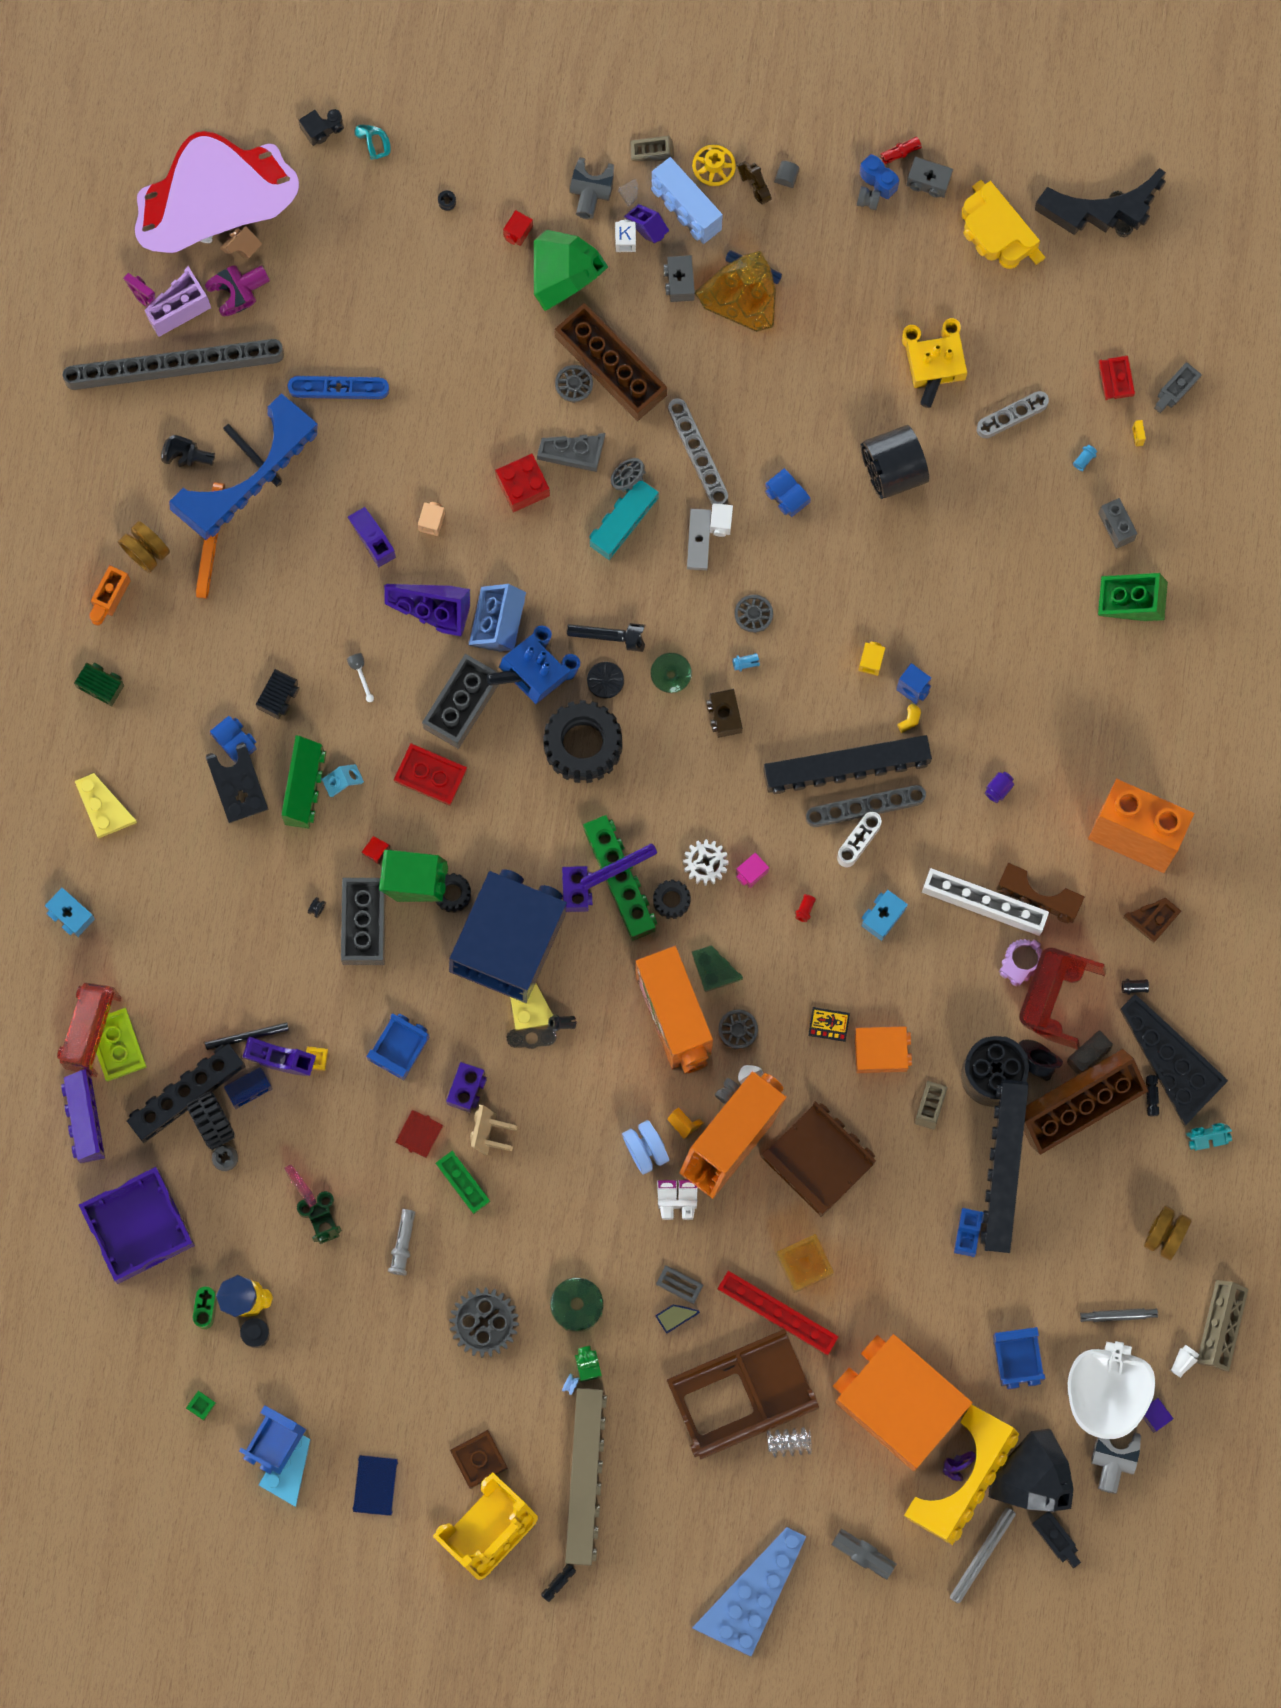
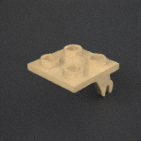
M479 1105V1110L476 1111L474 1117L475 1128L470 1135L471 1147L484 1155H488L489 1147L512 1151L513 1147L511 1145L490 1141L489 1138L492 1126L517 1131V1126L495 1120L496 1113L484 1105Z

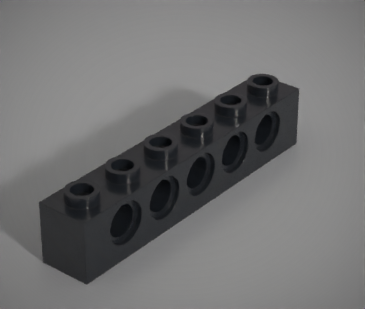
M229 1043L226 1046L223 1044L214 1050L215 1054L209 1059L205 1057L197 1063L198 1067L193 1071L188 1070L180 1076L181 1080L177 1083L167 1085L162 1090L164 1093L158 1097L153 1096L145 1103L146 1106L141 1110L136 1109L129 1114V1119L126 1121L143 1143H146L187 1112L188 1102L209 1091L213 1092L246 1067ZM223 1062L224 1068L221 1071H215V1063ZM199 1075H207V1081L205 1083H197V1077ZM184 1087L190 1088V1094L186 1097L180 1096V1090ZM166 1100L173 1101V1106L169 1110L163 1109V1103ZM149 1113H155V1121L151 1123L146 1122V1116Z

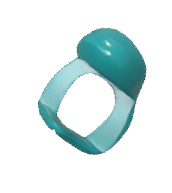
M369 125L356 126L355 136L360 139L367 138L370 160L379 159L390 154L391 145L389 138L381 128ZM377 134L381 137L384 146V153L376 155L372 143V136Z

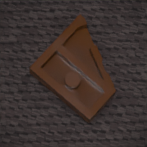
M1163 898L1153 904H1148L1138 910L1128 912L1123 918L1151 942L1155 943L1181 913V910L1167 898Z

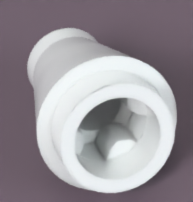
M1185 1345L1183 1349L1180 1348L1170 1371L1181 1378L1198 1361L1197 1358L1200 1354Z

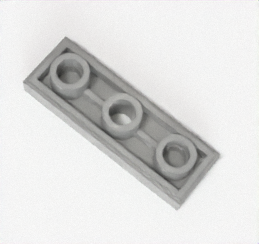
M691 509L687 569L707 571L711 510ZM697 538H700V539H702L703 541H702V542H697L696 539H697Z

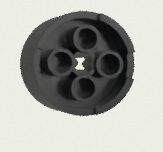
M909 425L867 439L860 444L865 467L867 466L871 477L870 482L880 499L891 497L929 482V471L923 450L916 434Z
M985 1037L976 1042L967 1054L961 1069L962 1085L966 1093L975 1102L989 1107L999 1106V1098L996 1097L997 1085H1001V1079L1026 1081L1029 1072L1028 1057L1023 1048L1016 1041L1008 1037ZM999 1066V1072L993 1073V1067Z

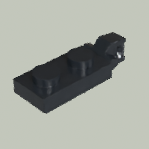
M1047 1511L1031 1524L1062 1563L1067 1560L1073 1569L1081 1563L1074 1554L1078 1551L1075 1547L1076 1544L1050 1511Z

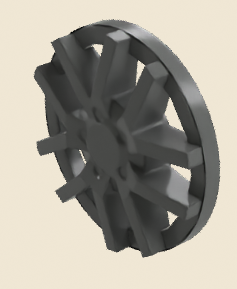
M566 366L556 376V391L565 401L575 403L584 400L592 391V376L582 366ZM571 369L573 375L568 376L566 371ZM574 369H579L581 372L576 375ZM563 373H564L566 379H560V377H561V375H562ZM585 373L587 377L581 380L580 377ZM588 380L590 381V387L584 384ZM558 383H566V386L559 387ZM583 387V388L587 389L588 391H587L586 393H584V392H583L582 390H580V389ZM562 390H567L565 395L561 392ZM570 391L574 392L573 398L568 397ZM577 392L582 396L576 398Z
M631 458L622 462L611 476L612 486L623 492L628 488L632 490L638 481L643 480V474H646L644 463L638 458Z
M748 595L742 598L736 605L735 620L741 629L754 633L764 631L773 619L772 606L762 596ZM753 599L752 605L747 603L746 600ZM756 599L761 600L759 606L755 605ZM743 603L747 607V610L741 608L740 605ZM763 603L768 606V608L761 609ZM738 611L742 612L744 615L738 618ZM770 612V616H762V613ZM747 618L748 621L744 624L740 622L742 619ZM762 620H768V622L763 625ZM754 622H759L761 627L756 629ZM752 623L753 629H752V628H748V627H746V626H747L748 624Z
M732 1010L726 1013L719 1023V1036L731 1048H746L757 1037V1022L747 1011ZM740 1013L748 1017L741 1021ZM732 1014L738 1015V1021L733 1020ZM729 1016L731 1023H724V1020ZM751 1019L753 1024L746 1027L745 1023ZM722 1026L730 1027V1031H722ZM753 1027L755 1031L754 1035L748 1031ZM723 1034H731L728 1040L723 1036ZM745 1034L752 1038L749 1042L743 1037ZM732 1037L737 1038L735 1045L730 1043ZM740 1038L744 1041L745 1044L738 1045Z

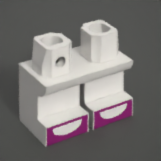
M657 1180L658 1209H661L662 1220H673V1209H682L683 1220H693L695 1209H697L698 1187L689 1180H679V1200H677V1180Z

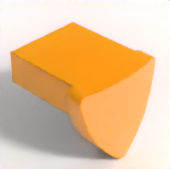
M679 1107L667 1119L683 1139L704 1124L701 1119L692 1123Z

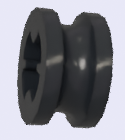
M448 190L442 191L438 196L439 207L444 211L454 209L456 206L455 194ZM445 197H449L451 201H449L450 204H445V201L442 200H445Z
M316 897L308 909V914L313 913L314 917L318 918L324 910L326 902H321Z

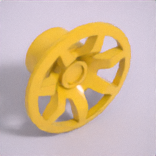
M708 145L696 153L692 168L694 175L700 182L708 186H720L727 183L733 177L736 162L732 153L725 147ZM708 150L705 158L699 157L704 151ZM726 154L730 157L732 163L725 162ZM697 160L704 164V167L698 171L696 169ZM723 168H732L728 177L724 174ZM709 171V181L703 179L700 174ZM715 173H718L723 179L720 182H712Z

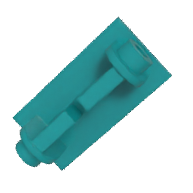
M1224 1123L1214 1124L1212 1128L1207 1129L1203 1127L1194 1128L1191 1130L1192 1132L1186 1133L1188 1138L1192 1140L1189 1141L1190 1150L1194 1149L1195 1151L1210 1148L1209 1140H1212L1213 1147L1226 1145L1232 1141L1231 1133H1228L1232 1132V1129Z

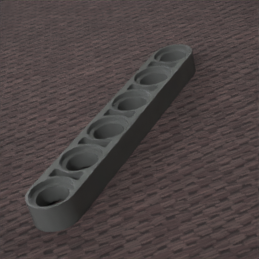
M914 785L812 807L807 811L806 821L812 827H820L862 818L868 812L881 814L914 807L924 802L926 791L922 786ZM914 790L922 793V798L918 801L911 798L910 794ZM892 795H899L902 798V802L899 805H894L891 803L890 798ZM873 799H879L882 807L873 809L870 802ZM854 803L859 804L862 808L858 814L852 813L850 810V806ZM832 808H839L841 816L833 818L830 815V810ZM812 812H818L821 815V820L819 822H812L809 815Z

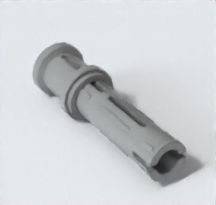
M402 1209L396 1246L391 1251L393 1257L391 1268H388L389 1273L407 1275L405 1269L407 1258L410 1257L408 1249L416 1213L413 1210Z

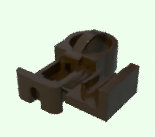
M746 161L736 165L743 182L751 179L755 182L752 184L755 199L762 205L771 201L772 197L762 177L761 168L756 163L749 165Z

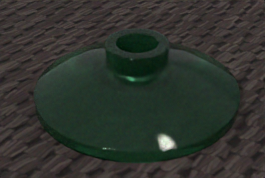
M665 653L659 656L652 664V682L663 692H679L686 688L691 680V666L687 659L680 654ZM669 672H673L675 676L673 678H669L667 674Z

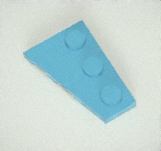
M303 1435L281 1474L279 1475L274 1471L271 1474L266 1472L259 1486L296 1507L311 1439Z

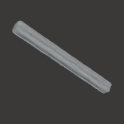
M1010 1508L1004 1510L950 1595L954 1602H961L1015 1517L1016 1513Z

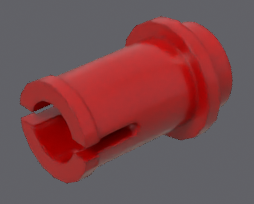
M808 894L803 895L800 907L795 911V918L797 920L807 922L811 918L810 913L816 898Z

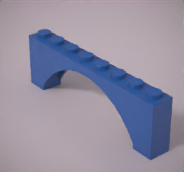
M282 393L268 406L267 415L272 420L274 432L273 443L267 459L255 474L236 486L219 491L196 492L187 491L183 487L169 501L170 510L205 540L210 536L214 537L219 532L222 524L231 521L234 513L238 509H243L252 495L256 496L266 482H271L274 479L276 472L280 468L284 469L289 464L292 456L298 455L308 441L312 442L316 438L318 424Z

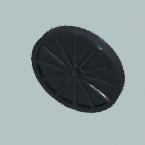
M600 662L590 669L587 676V685L595 696L604 699L612 698L622 690L624 675L622 670L614 663Z

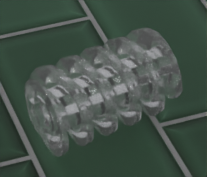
M802 1427L800 1434H798L796 1428H793L791 1435L787 1429H784L783 1436H781L779 1430H775L774 1436H772L770 1431L766 1433L768 1455L772 1452L774 1458H777L778 1451L781 1452L783 1457L786 1456L787 1450H789L791 1456H794L795 1450H798L800 1455H803L804 1449L807 1450L809 1455L812 1452L810 1429L807 1433L805 1428Z

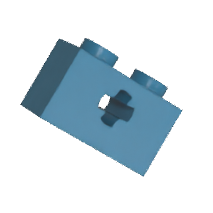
M63 888L45 905L48 910L46 914L53 921L59 920L64 924L62 928L70 936L74 933L79 937L95 920L94 916ZM66 911L71 912V913H72V916H71V917L66 916V915H65V912H66Z
M889 890L885 894L880 893L874 901L876 905L872 911L868 909L861 918L864 920L862 927L881 941L908 906L907 903ZM886 911V917L881 918L879 916L880 912Z

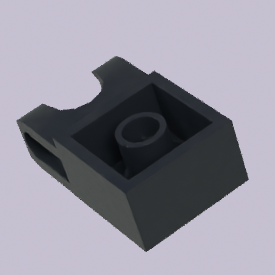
M244 742L238 743L236 746L238 760L232 767L222 766L217 756L213 753L206 755L208 766L229 823L269 810ZM239 791L248 794L243 803L240 800H236Z

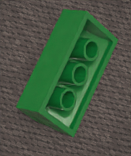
M298 735L295 736L281 816L284 824L287 826L310 829V823L315 821L316 811H313L314 803H318L319 791H316L317 784L322 782L323 771H320L321 763H325L326 751H323L322 744Z

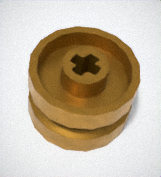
M138 521L131 528L133 536L125 534L118 543L135 563L150 573L157 566L155 558L163 560L170 553V550L157 534Z
M1165 1205L1158 1217L1153 1221L1143 1247L1154 1252L1158 1249L1161 1242H1164L1160 1250V1256L1171 1261L1182 1243L1192 1219L1182 1214L1178 1216L1174 1224H1171L1175 1216V1210Z

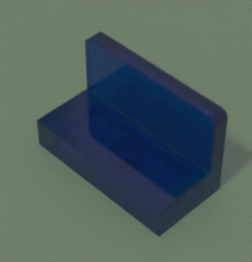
M261 1067L224 1087L235 1109L273 1089Z

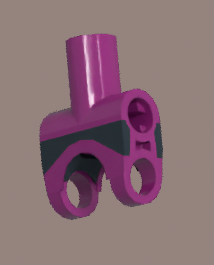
M234 265L210 278L206 282L205 288L208 292L226 290L231 294L225 304L219 308L221 316H230L252 306L256 302L252 291L270 282L262 265L244 275Z

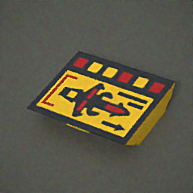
M813 1007L808 1036L846 1042L850 1013Z

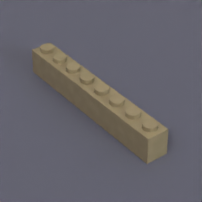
M577 1388L565 1564L592 1566V1561H596L597 1548H593V1539H598V1526H594L595 1517H599L600 1504H596V1495H601V1482H597L598 1473L602 1474L603 1461L599 1460V1452H603L604 1439H600V1430H605L606 1418L601 1417L602 1408H606L607 1395H603V1390Z

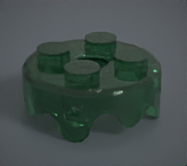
M574 1277L561 1282L555 1288L550 1300V1308L554 1320L566 1331H587L601 1319L604 1300L599 1288L588 1279ZM579 1298L583 1301V1307L580 1310H574L571 1307L573 1299Z

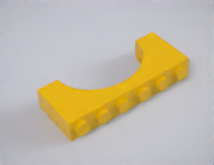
M972 1404L960 1422L971 1432L976 1444V1463L970 1478L961 1489L947 1498L928 1501L915 1497L904 1514L911 1522L952 1546L955 1541L960 1539L963 1527L966 1522L968 1523L972 1519L975 1507L984 1499L987 1487L994 1482L996 1472L1000 1466L1005 1464L1007 1454L1011 1448L1015 1447L1019 1436L1015 1428Z

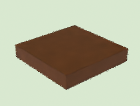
M488 1430L450 1450L470 1489L481 1484L492 1472L497 1475L508 1469Z

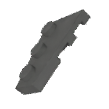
M600 433L598 436L580 435V437L567 438L566 436L541 438L537 460L597 472L606 433Z

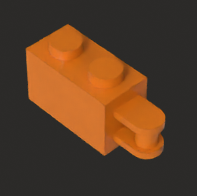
M109 565L91 599L93 608L89 616L94 625H101L107 614L113 616L131 582L128 573Z

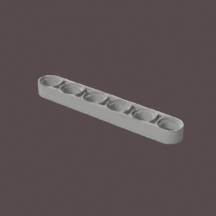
M679 398L673 399L668 406L669 415L712 505L713 503L726 505L728 492L684 400ZM680 404L683 407V411L681 413H674L672 406ZM682 422H689L692 426L691 429L683 431L680 428ZM696 439L700 445L698 448L693 449L689 447L688 442ZM699 457H705L708 460V464L699 466L696 461ZM707 475H714L717 479L716 482L713 484L706 483L705 477ZM720 492L724 494L725 499L717 502L713 499V495Z

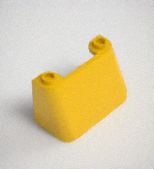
M493 1472L481 1483V1492L484 1495L456 1525L453 1526L450 1523L442 1524L433 1535L477 1580H482L488 1576L534 1527L538 1520L535 1512Z

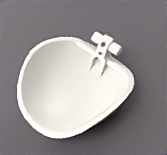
M1106 1342L1105 1350L1091 1349L1083 1352L1076 1358L1070 1369L1068 1395L1073 1416L1083 1430L1095 1437L1116 1439L1129 1434L1142 1420L1153 1399L1155 1390L1154 1371L1145 1360L1132 1356V1347L1124 1345L1123 1342Z

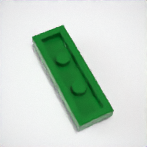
M453 1151L435 1163L473 1215L490 1203L489 1198Z

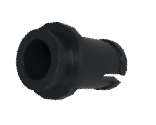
M1128 978L1126 981H1122V993L1130 995V993L1149 992V982L1147 979L1129 980Z
M553 1015L548 1020V1026L553 1031L575 1029L577 1021L571 1022V1020H576L575 1016L559 1017V1015Z

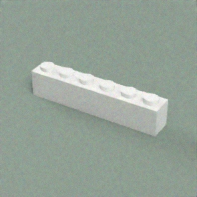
M930 868L922 893L1038 936L1041 935L1049 914L1046 910Z

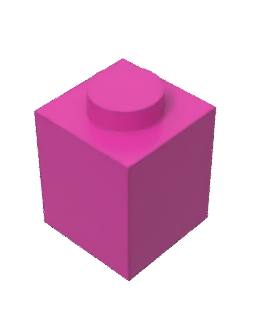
M754 853L736 869V878L743 886L747 885L751 888L769 872V867Z

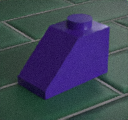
M640 204L624 216L626 220L635 222L636 230L650 242L656 243L661 241L665 234L669 232L668 227L658 212Z

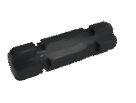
M1148 1075L1146 1077V1085H1148V1092L1146 1093L1147 1105H1149L1147 1115L1150 1117H1156L1160 1114L1159 1107L1157 1106L1159 1104L1158 1087H1156L1158 1084L1157 1075Z
M567 1564L562 1569L563 1572L559 1573L548 1585L549 1588H546L541 1593V1596L547 1602H550L555 1597L554 1594L558 1593L569 1581L568 1578H571L576 1573L575 1568L570 1564Z

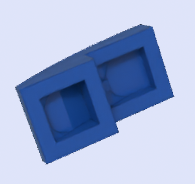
M962 1208L954 1253L975 1257L983 1212Z

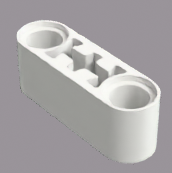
M868 812L865 814L841 846L837 856L838 863L841 866L851 867L854 865L877 834L882 822L878 813ZM873 819L877 822V826L869 827L866 821ZM864 831L865 835L863 837V841H860L855 848L854 844L856 838H860ZM850 852L853 858L845 860L841 854Z

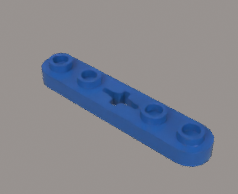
M295 376L289 380L288 390L296 398L383 399L389 394V384L384 378ZM338 383L345 387L341 388L340 392H336L335 388L328 389L329 387H337Z

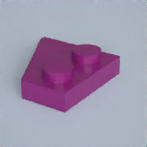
M128 273L123 278L137 301L145 307H148L155 300V292L146 286V283L139 276L134 277Z

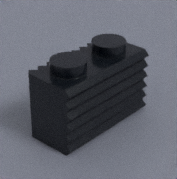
M275 669L256 702L257 709L276 719H280L281 715L285 716L290 707L288 702L291 697H296L300 688L298 687L297 679Z

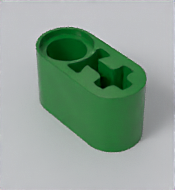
M207 1286L201 1287L195 1297L193 1322L200 1329L210 1328L215 1318L217 1294L212 1288ZM206 1292H208V1294L212 1297L211 1299H207L206 1306L210 1308V1310L206 1308H200V1306H205V1301L201 1297L205 1296ZM202 1313L209 1315V1320L205 1324L198 1322V1317Z

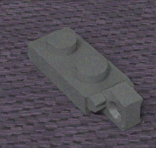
M1186 362L1161 389L1157 396L1160 400L1156 403L1154 409L1161 413L1167 406L1172 408L1201 378L1202 374Z

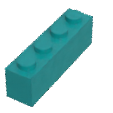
M643 480L638 481L632 490L629 488L626 490L627 494L624 498L620 497L616 501L613 512L611 514L607 513L604 516L601 527L599 529L595 528L589 536L590 547L609 561L659 499V492Z

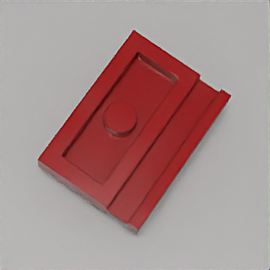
M1128 355L1099 360L1098 364L1105 400L1134 396L1135 391Z

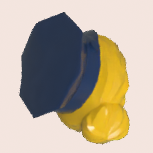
M240 1275L223 1281L216 1295L221 1311L234 1317L256 1316L263 1308H269L273 1300V1295L269 1289H262L259 1282L249 1280Z

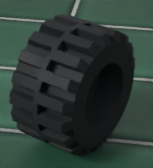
M209 1091L187 1103V1109L208 1148L213 1150L235 1138V1133L212 1092Z

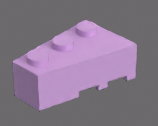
M189 267L184 270L185 273L178 280H174L171 283V287L164 294L161 293L145 309L147 318L158 337L211 308L207 295Z

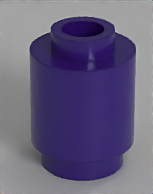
M998 772L986 787L987 790L984 794L995 803H998L999 800L1002 801L1014 786L1013 777L1007 772Z

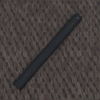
M230 424L224 426L223 430L260 468L264 461ZM277 475L271 481L276 487L282 484Z
M288 1023L205 1042L206 1050L218 1048L223 1044L226 1046L228 1043L231 1045L247 1041L248 1037L256 1039L289 1031Z

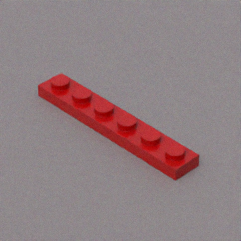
M727 1271L717 1288L718 1291L778 1327L785 1329L788 1333L827 1356L839 1337L730 1271Z

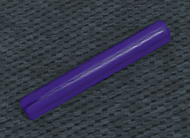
M649 844L582 878L580 883L583 889L587 890L656 855L657 850L653 844Z

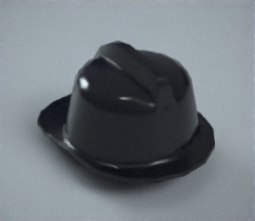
M1028 1039L1019 1042V1045L1028 1057L1030 1073L1048 1081L1051 1079L1056 1068L1062 1066V1059L1043 1044Z

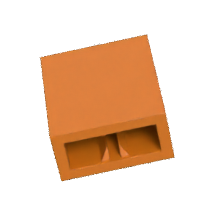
M907 1027L856 1028V1073L907 1072L908 1066H912V1055L908 1053L907 1045H911V1033L907 1032Z

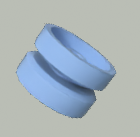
M649 1120L638 1125L641 1139L633 1129L622 1133L623 1140L642 1175L653 1170L650 1156L659 1166L669 1162L665 1146Z

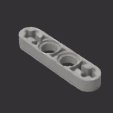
M1042 391L1035 392L981 419L977 425V434L982 438H990L1044 411L1049 403L1048 395ZM1036 398H1038L1039 400H1042V399L1044 400L1043 403H1042V405H1040L1039 403H1037V404L1033 405V407H1032L1033 410H1031V406H1030V405H1032V404H1034V403L1036 402ZM1024 406L1027 409V413L1019 415L1016 412V408ZM1000 415H1007L1009 422L1002 424L999 422L998 417ZM992 419H994L995 425L990 427L989 432L981 430L984 424L986 427L992 425Z

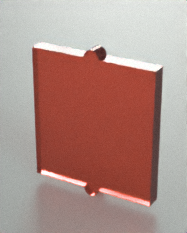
M412 1110L395 1143L407 1148L410 1153L414 1152L427 1158L443 1125L430 1119L429 1115L424 1116Z

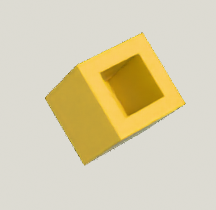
M865 642L858 671L878 676L885 647H882L877 642Z

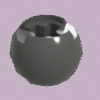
M221 1145L212 1153V1163L220 1171L232 1170L238 1162V1153L230 1145ZM227 1153L230 1160H226L223 1163L220 1156H224Z

